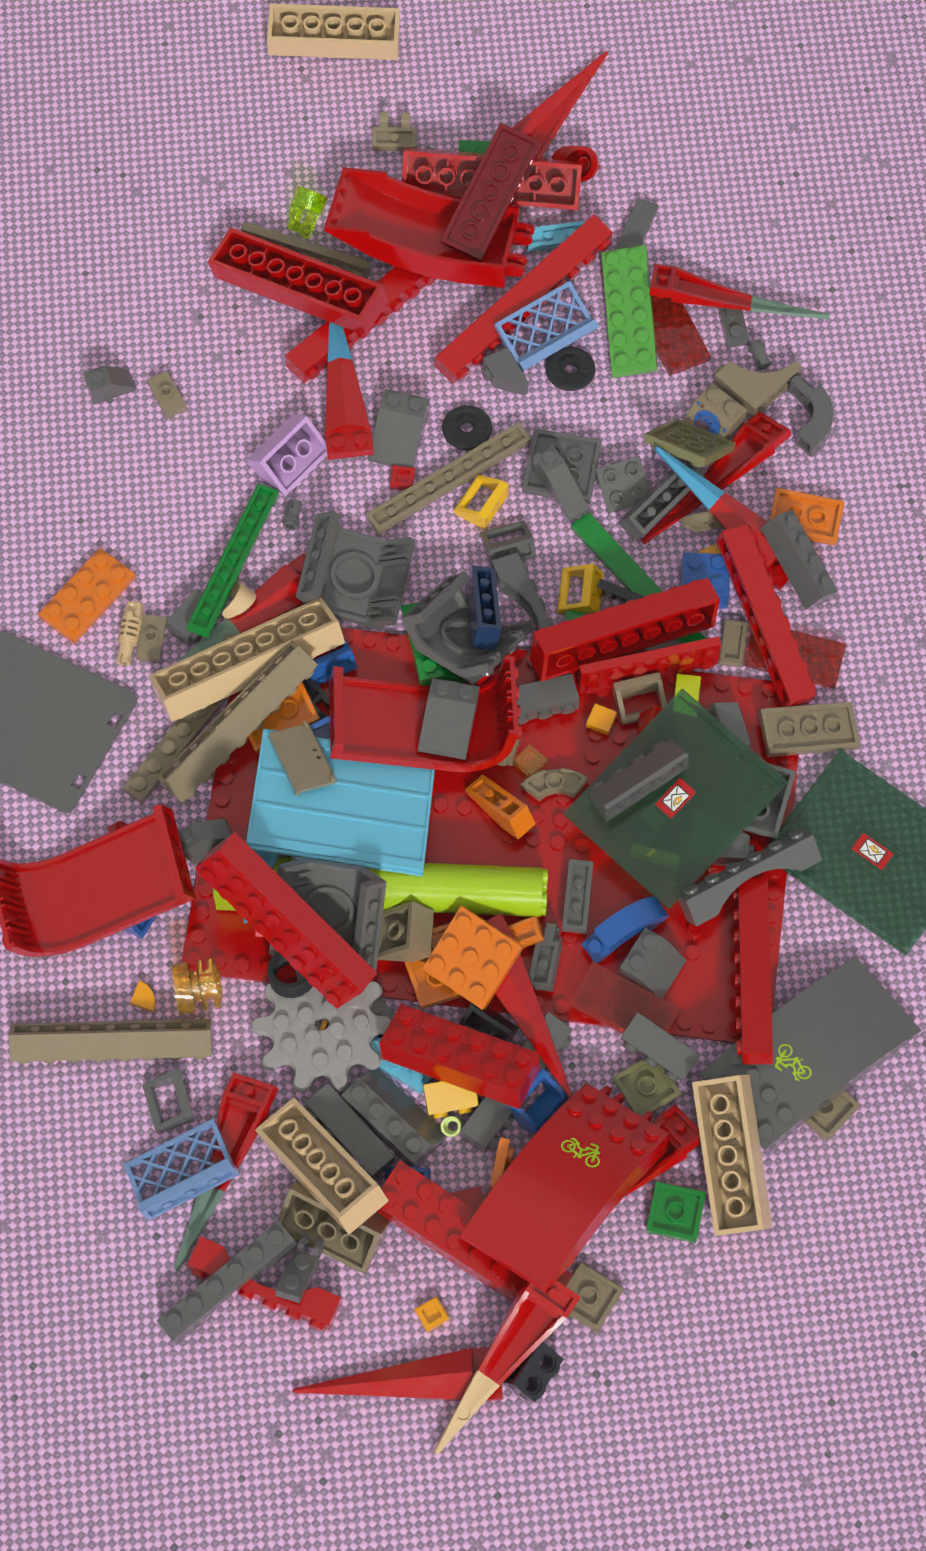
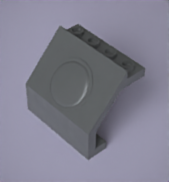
M336 511L317 513L296 597L304 604L321 597L337 619L383 631L384 626L396 625L415 540L411 537L391 540L376 538L341 527L338 524L340 515Z
M467 572L446 577L401 619L417 651L475 685L482 677L493 673V668L502 663L504 656L514 652L519 643L527 640V635L534 628L531 621L510 626L501 624L502 629L496 650L472 648L468 603L462 587L470 579Z
M292 856L291 862L279 864L277 874L376 971L387 881L365 867L297 856ZM270 944L269 954L274 956L278 952Z

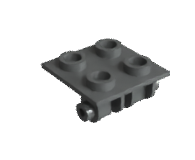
M640 456L596 469V482L601 487L608 514L635 506L649 492Z

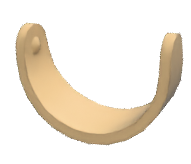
M236 581L230 594L234 598L223 610L222 614L225 618H232L243 613L254 603L256 593L241 581Z

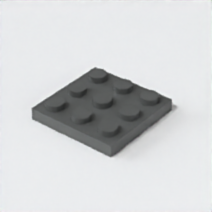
M534 428L522 493L553 498L532 469L533 455L553 445L565 461L586 503L591 504L602 440Z

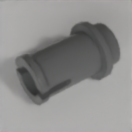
M761 339L752 341L748 349L755 359L758 370H764L772 365L765 350L766 344Z
M293 499L288 500L286 514L282 518L283 527L287 530H295L300 525L299 515L302 502L295 499L294 505H292Z

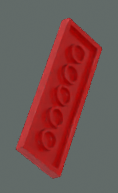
M717 636L579 665L577 682L579 693L586 692L591 694L599 691V689L608 687L612 689L615 682L658 672L661 679L669 674H686L698 668L710 669L718 664L722 645L720 637Z

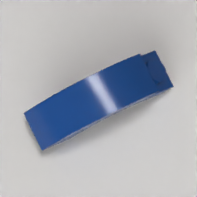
M656 896L641 899L626 906L594 929L595 933L582 943V946L595 964L601 963L621 944L642 933L644 928L653 931L669 915Z

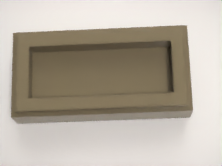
M724 620L719 665L742 668L748 622Z

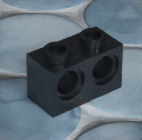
M542 1342L503 1383L524 1400L536 1402L544 1395L546 1386L551 1378L559 1372L560 1364L564 1359ZM544 1356V1363L540 1366V1358ZM529 1377L530 1383L529 1386L526 1388L525 1381Z

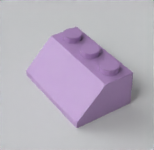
M293 414L247 461L262 480L272 488L279 490V493L286 497L327 456L326 441L307 416Z

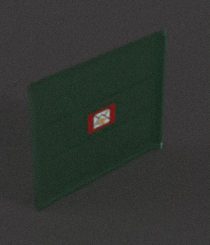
M681 689L563 814L659 902L670 909L678 901L677 894L683 892L685 887L693 885L788 784V781L692 696ZM672 739L688 754V766L685 771L607 822L590 800L591 788L596 783L602 780L605 783L612 778L611 775L621 767H624V769L628 768L636 757L641 754L646 756L653 751L652 748L661 741L666 743Z
M840 748L782 824L777 840L771 839L764 849L771 842L781 841L789 837V834L795 830L803 829L813 834L822 861L803 871L794 869L782 870L906 956L926 929V808L847 755V752Z

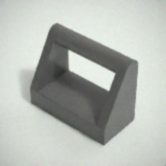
M524 520L479 532L490 566L492 560L517 552L521 560L536 557L534 538ZM518 531L523 533L522 536L493 544L489 541V539Z
M180 1069L169 1071L142 1085L156 1133L195 1122ZM173 1083L182 1114L163 1122L154 1089Z

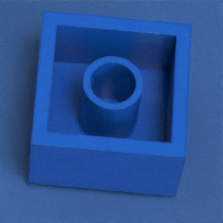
M683 552L680 586L689 584L693 580L708 578L720 598L718 608L727 609L730 597V576L721 554Z

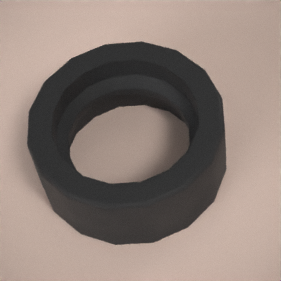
M278 952L271 958L267 967L271 988L276 994L284 998L303 996L313 987L305 977L294 983H283L278 980L277 973L279 969L290 964Z

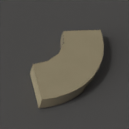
M710 511L693 514L681 519L683 527L696 533L705 530H725Z
M566 768L542 770L528 777L521 784V788L539 802L552 794H565L574 798L585 786L589 778L577 771Z

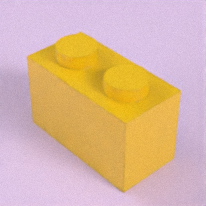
M443 1081L422 1084L427 1114H433L434 1119L449 1116L448 1111L458 1110V1114L473 1112V1107L478 1106L477 1095L474 1092Z

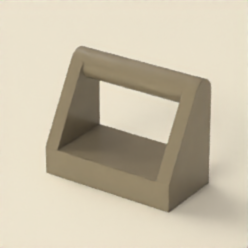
M659 672L613 683L612 695L622 725L639 721L640 712H642L625 714L622 699L656 691L660 704L659 707L668 709Z

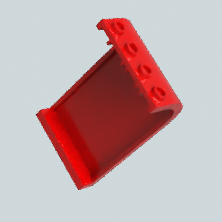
M504 656L496 676L480 686L478 705L466 760L418 751L430 686L344 677L343 667L334 666L329 679L330 758L451 772H474L497 765L508 757L516 740L520 739L522 734V726L518 725L521 707L517 705L519 698V686H516L518 667H515L514 656Z
M163 804L152 807L153 814L51 859L33 863H12L0 859V925L3 933L2 942L6 950L28 957H45L71 952L196 899L173 809Z

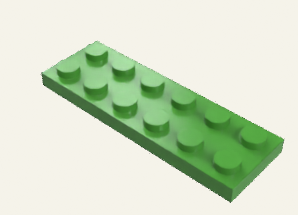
M646 245L601 252L613 378L658 371L652 297L649 295L650 275Z

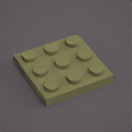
M677 418L645 433L643 442L649 444L652 449H655L656 446L660 447L664 451L671 453L670 455L674 458L690 461L691 465L699 468L705 467L733 452L736 444L733 441Z

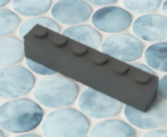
M548 1012L544 1019L557 1052L560 1049L565 1051L573 1040L569 1037L573 1029ZM527 1040L523 1047L535 1051ZM539 1056L540 1068L548 1069ZM485 1097L460 1130L459 1136L483 1153L487 1147L489 1149L494 1147L500 1138L497 1136V1133L502 1127L506 1130L515 1117L511 1115L512 1111L508 1105ZM527 1097V1098L524 1100V1102H523L521 1108H523V1106L526 1104V1102L528 1101L529 1097Z

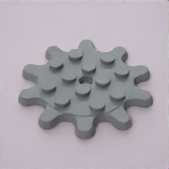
M295 969L297 975L296 982H298L304 976L298 970ZM370 982L361 994L336 1009L327 1002L326 998L315 987H312L303 996L284 998L276 994L271 985L268 984L264 989V995L273 1003L274 1011L270 1016L256 1018L251 1024V1030L255 1035L267 1036L273 1041L272 1049L262 1058L263 1067L269 1071H274L283 1065L292 1067L295 1072L292 1084L293 1088L298 1092L309 1090L313 1080L320 1076L328 1078L335 1091H346L350 1086L348 1072L352 1066L360 1064L367 1069L375 1070L382 1063L380 1054L374 1051L371 1046L373 1038L380 1034L384 1035L392 1020L388 1016H378L372 1011L373 1002L383 993L382 986L378 982ZM319 1019L329 1022L327 1029L318 1030L315 1027Z

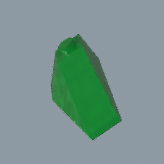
M419 602L401 605L402 617ZM406 630L419 685L431 686L432 678L467 683L465 679L417 651Z

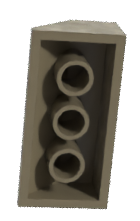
M298 1180L289 1188L277 1220L292 1238L300 1241L303 1235L309 1236V1246L311 1248L314 1247L318 1239L324 1240L323 1254L363 1274L367 1272L390 1224L388 1220L375 1212L351 1234H348Z

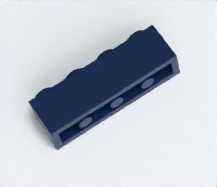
M472 565L469 573L470 580L466 584L472 648L496 650L502 627L495 568Z

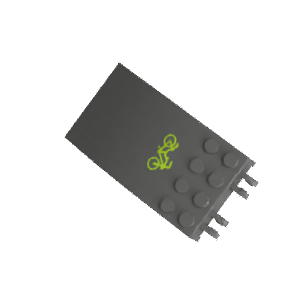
M855 956L809 986L772 1014L773 1064L742 1065V1055H737L736 1042L702 1070L700 1075L703 1080L750 1074L760 1147L768 1154L832 1100L877 1066L887 1061L918 1035L921 1029Z

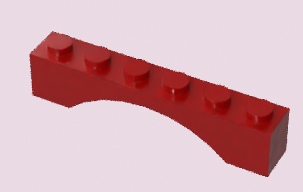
M200 1236L187 1265L189 1270L192 1271L191 1275L205 1280L206 1277L209 1278L231 1259L224 1246ZM252 1279L237 1290L240 1297L252 1301V1298L262 1301V1306L272 1311H275L276 1308L285 1311V1316L295 1321H299L300 1318L306 1320L311 1328L322 1331L323 1328L330 1331L342 1304L340 1296L319 1287L306 1290L300 1303L277 1297L275 1289L262 1286Z

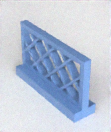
M571 281L493 325L522 372L599 327L596 320H592ZM566 288L572 296L570 304L559 301L561 291ZM543 301L554 303L551 315L540 312ZM557 305L569 308L566 319L555 316ZM572 310L580 311L585 320L580 323L570 321ZM524 312L535 314L533 325L521 322ZM539 315L550 318L548 330L536 327ZM554 320L565 323L563 333L559 334L551 331ZM507 322L515 324L514 336L505 334L501 325ZM520 326L531 329L529 341L517 338ZM535 331L546 334L545 342L542 345L532 342ZM516 342L527 344L526 353L521 357H518L514 350Z
M214 1118L123 1164L139 1204L137 1205L140 1213L149 1221L240 1175ZM212 1128L214 1136L211 1143L201 1141L203 1132ZM185 1141L192 1142L188 1155L178 1152L180 1144ZM198 1144L208 1147L204 1160L193 1157ZM214 1149L221 1151L225 1158L216 1164L209 1162ZM163 1152L170 1154L165 1166L155 1164L159 1154ZM175 1156L186 1159L181 1171L171 1169ZM191 1161L201 1164L198 1173L194 1175L186 1173ZM140 1164L148 1165L143 1178L135 1176L132 1168ZM153 1167L163 1170L158 1183L148 1180ZM169 1172L179 1175L176 1184L170 1187L163 1185ZM145 1185L155 1186L156 1189L153 1196L144 1200L142 1192Z

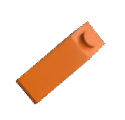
M483 774L465 789L466 793L492 819L517 839L522 837L536 824L525 803Z

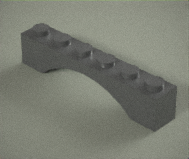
M518 552L492 560L491 568H495L496 584L499 592L509 596L528 613L536 631L542 627L554 626L552 618L546 615L544 600L539 598L536 593L537 586L534 579H530L528 576L527 563L525 560H521Z
M803 829L795 830L789 834V837L781 841L771 842L766 849L750 853L743 861L729 864L725 870L718 874H710L705 877L704 881L685 887L683 892L677 894V898L686 920L698 926L717 916L731 893L751 877L774 869L803 871L822 861L813 834Z
M277 1221L156 1321L170 1339L178 1345L194 1332L227 1298L255 1276L278 1263L298 1246L283 1225Z

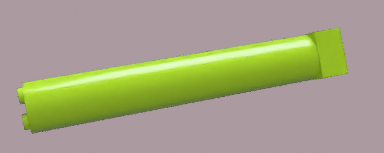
M278 857L273 870L277 873L278 865L291 862L292 857ZM424 863L423 876H415L366 868L387 881L383 910L413 901L434 910L436 913H457L460 906H464L475 914L498 915L501 913L507 916H546L548 869L540 867ZM213 888L216 910L236 911Z

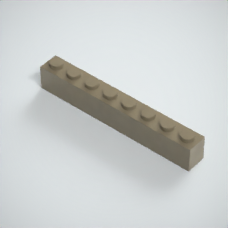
M292 640L157 779L181 803L190 799L196 793V788L202 782H207L212 777L213 771L219 765L225 764L229 760L230 754L236 748L243 746L247 741V737L264 724V719L270 713H275L280 708L281 702L287 696L293 695L297 691L298 685L304 679H308L313 675L318 664Z
M212 1019L11 1023L8 1034L10 1062L21 1064L30 1063L31 1061L53 1063L55 1061L79 1062L81 1060L102 1062L110 1059H118L120 1061H129L131 1059L151 1061L156 1058H168L170 1060L181 1058L204 1059L212 1057L213 1049Z

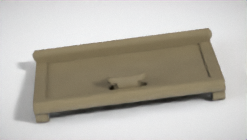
M307 721L300 726L269 733V741L296 796H299L301 792L337 783Z

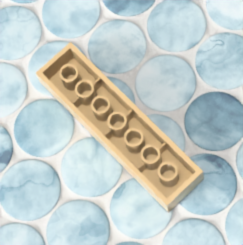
M320 597V599L313 600L148 676L157 699L171 722L245 689L292 640L312 659L344 644L345 640L338 620Z

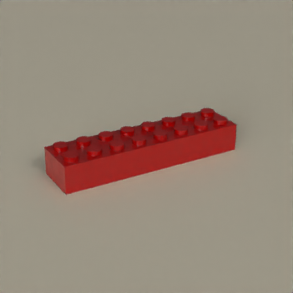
M405 147L403 151L401 181L430 192L462 199L484 154ZM534 158L510 205L578 210L582 162Z
M230 227L208 260L213 276L217 279L365 336L388 302L384 286L380 283Z
M705 578L693 580L689 584L679 587L674 586L660 593H651L644 598L629 600L615 607H607L599 612L584 614L570 621L565 620L554 626L542 627L533 632L530 662L542 682L579 670V665L622 657L713 628L720 598L710 580Z
M235 832L211 849L195 867V870L201 875L202 879L207 881L223 899L233 906L237 913L244 917L254 927L256 932L261 934L336 1009L361 994L377 974Z
M399 1160L381 1188L388 1202L376 1213L513 1303L520 1288H523L527 1281L460 1238L461 1233L476 1213V1210ZM566 1270L557 1281L566 1286L573 1274Z

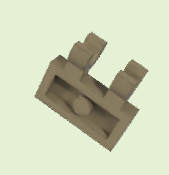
M380 112L379 127H373L372 151H404L405 147L416 148L417 127H410V113H401V127H388V112Z

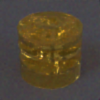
M213 957L207 958V970H203L201 959L197 960L195 972H191L188 962L171 964L179 1015L195 1013L196 1001H201L204 1010L209 1011L208 999H213L215 1010L221 1009L222 984L220 972L214 963Z

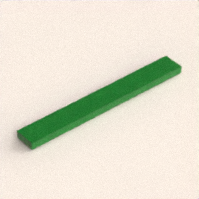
M260 483L257 484L187 624V631L209 638L276 503L279 490Z
M589 512L571 525V530L626 589L645 597L651 593L663 592ZM697 632L676 640L682 643H689L707 638L701 632Z

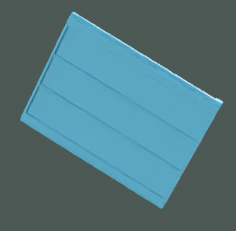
M263 729L246 843L253 850L423 876L435 770L331 759L330 739L316 737L337 783L301 792L299 796H296L268 738L269 733L276 730Z

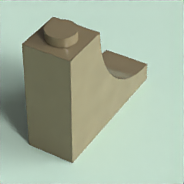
M730 361L725 366L721 365L715 371L714 385L747 409V416L752 418L758 412H763L789 388L790 381L796 375L800 377L802 366L795 361L781 370L763 373L746 370Z

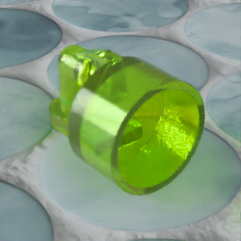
M297 186L289 209L288 228L300 233L302 238L309 239L313 233L318 216L323 214L328 197L313 190ZM303 210L307 211V215L305 217L304 223L302 224L299 221L303 213Z

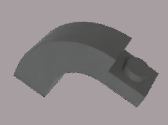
M796 375L790 381L788 392L806 407L810 413L811 420L797 432L795 443L812 458L828 440L833 422V405L828 393L820 384L815 389H812L808 381L802 380Z

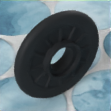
M577 347L562 348L553 353L546 363V374L550 382L557 388L565 391L583 389L591 383L595 376L596 367L593 358L586 351ZM567 365H574L577 370L574 373H568L564 368Z
M463 405L447 413L442 423V433L446 441L453 447L460 450H473L489 440L492 433V423L489 416L482 409L471 405ZM468 423L473 426V430L464 432L461 430V426Z

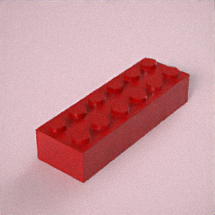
M404 1004L399 1005L379 1042L381 1059L517 1109L521 1108L540 1070L538 1052Z

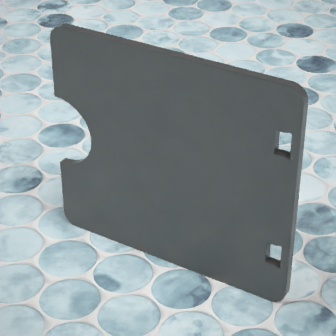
M0 632V783L60 812H72L137 704L135 693L12 634ZM116 714L121 718L114 728L109 723ZM78 775L85 778L79 789L72 786Z

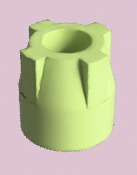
M455 1115L449 1116L442 1121L441 1130L446 1136L453 1137L460 1133L464 1123ZM451 1121H455L457 1123V1129L455 1131L451 1130L449 1127Z

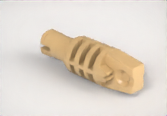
M128 602L121 619L122 623L120 624L117 638L120 645L116 663L122 666L131 665L133 649L139 642L144 608L141 602Z

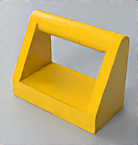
M477 475L453 512L485 530L508 497L509 484L499 479ZM481 485L493 491L480 512L466 509Z
M594 563L562 568L558 613L565 614L566 610L588 613L600 611L602 589L597 586L600 578L604 579V573ZM571 576L584 578L581 603L567 604Z

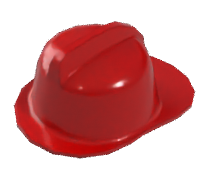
M585 146L561 147L555 151L551 158L582 162L581 182L592 179L597 171L601 169L595 151Z

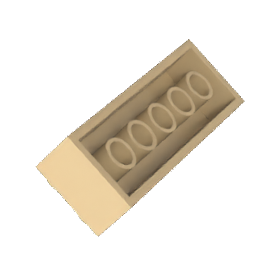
M270 3L267 31L268 55L398 60L400 8Z
M750 1074L692 1082L715 1236L773 1228Z
M294 1097L255 1129L265 1146L348 1234H351L388 1202L380 1186Z

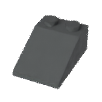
M385 389L372 439L374 455H369L368 461L392 467L393 465L414 467L430 413L429 398Z
M432 678L418 751L466 760L478 705L480 686Z
M749 758L729 826L777 840L796 771Z

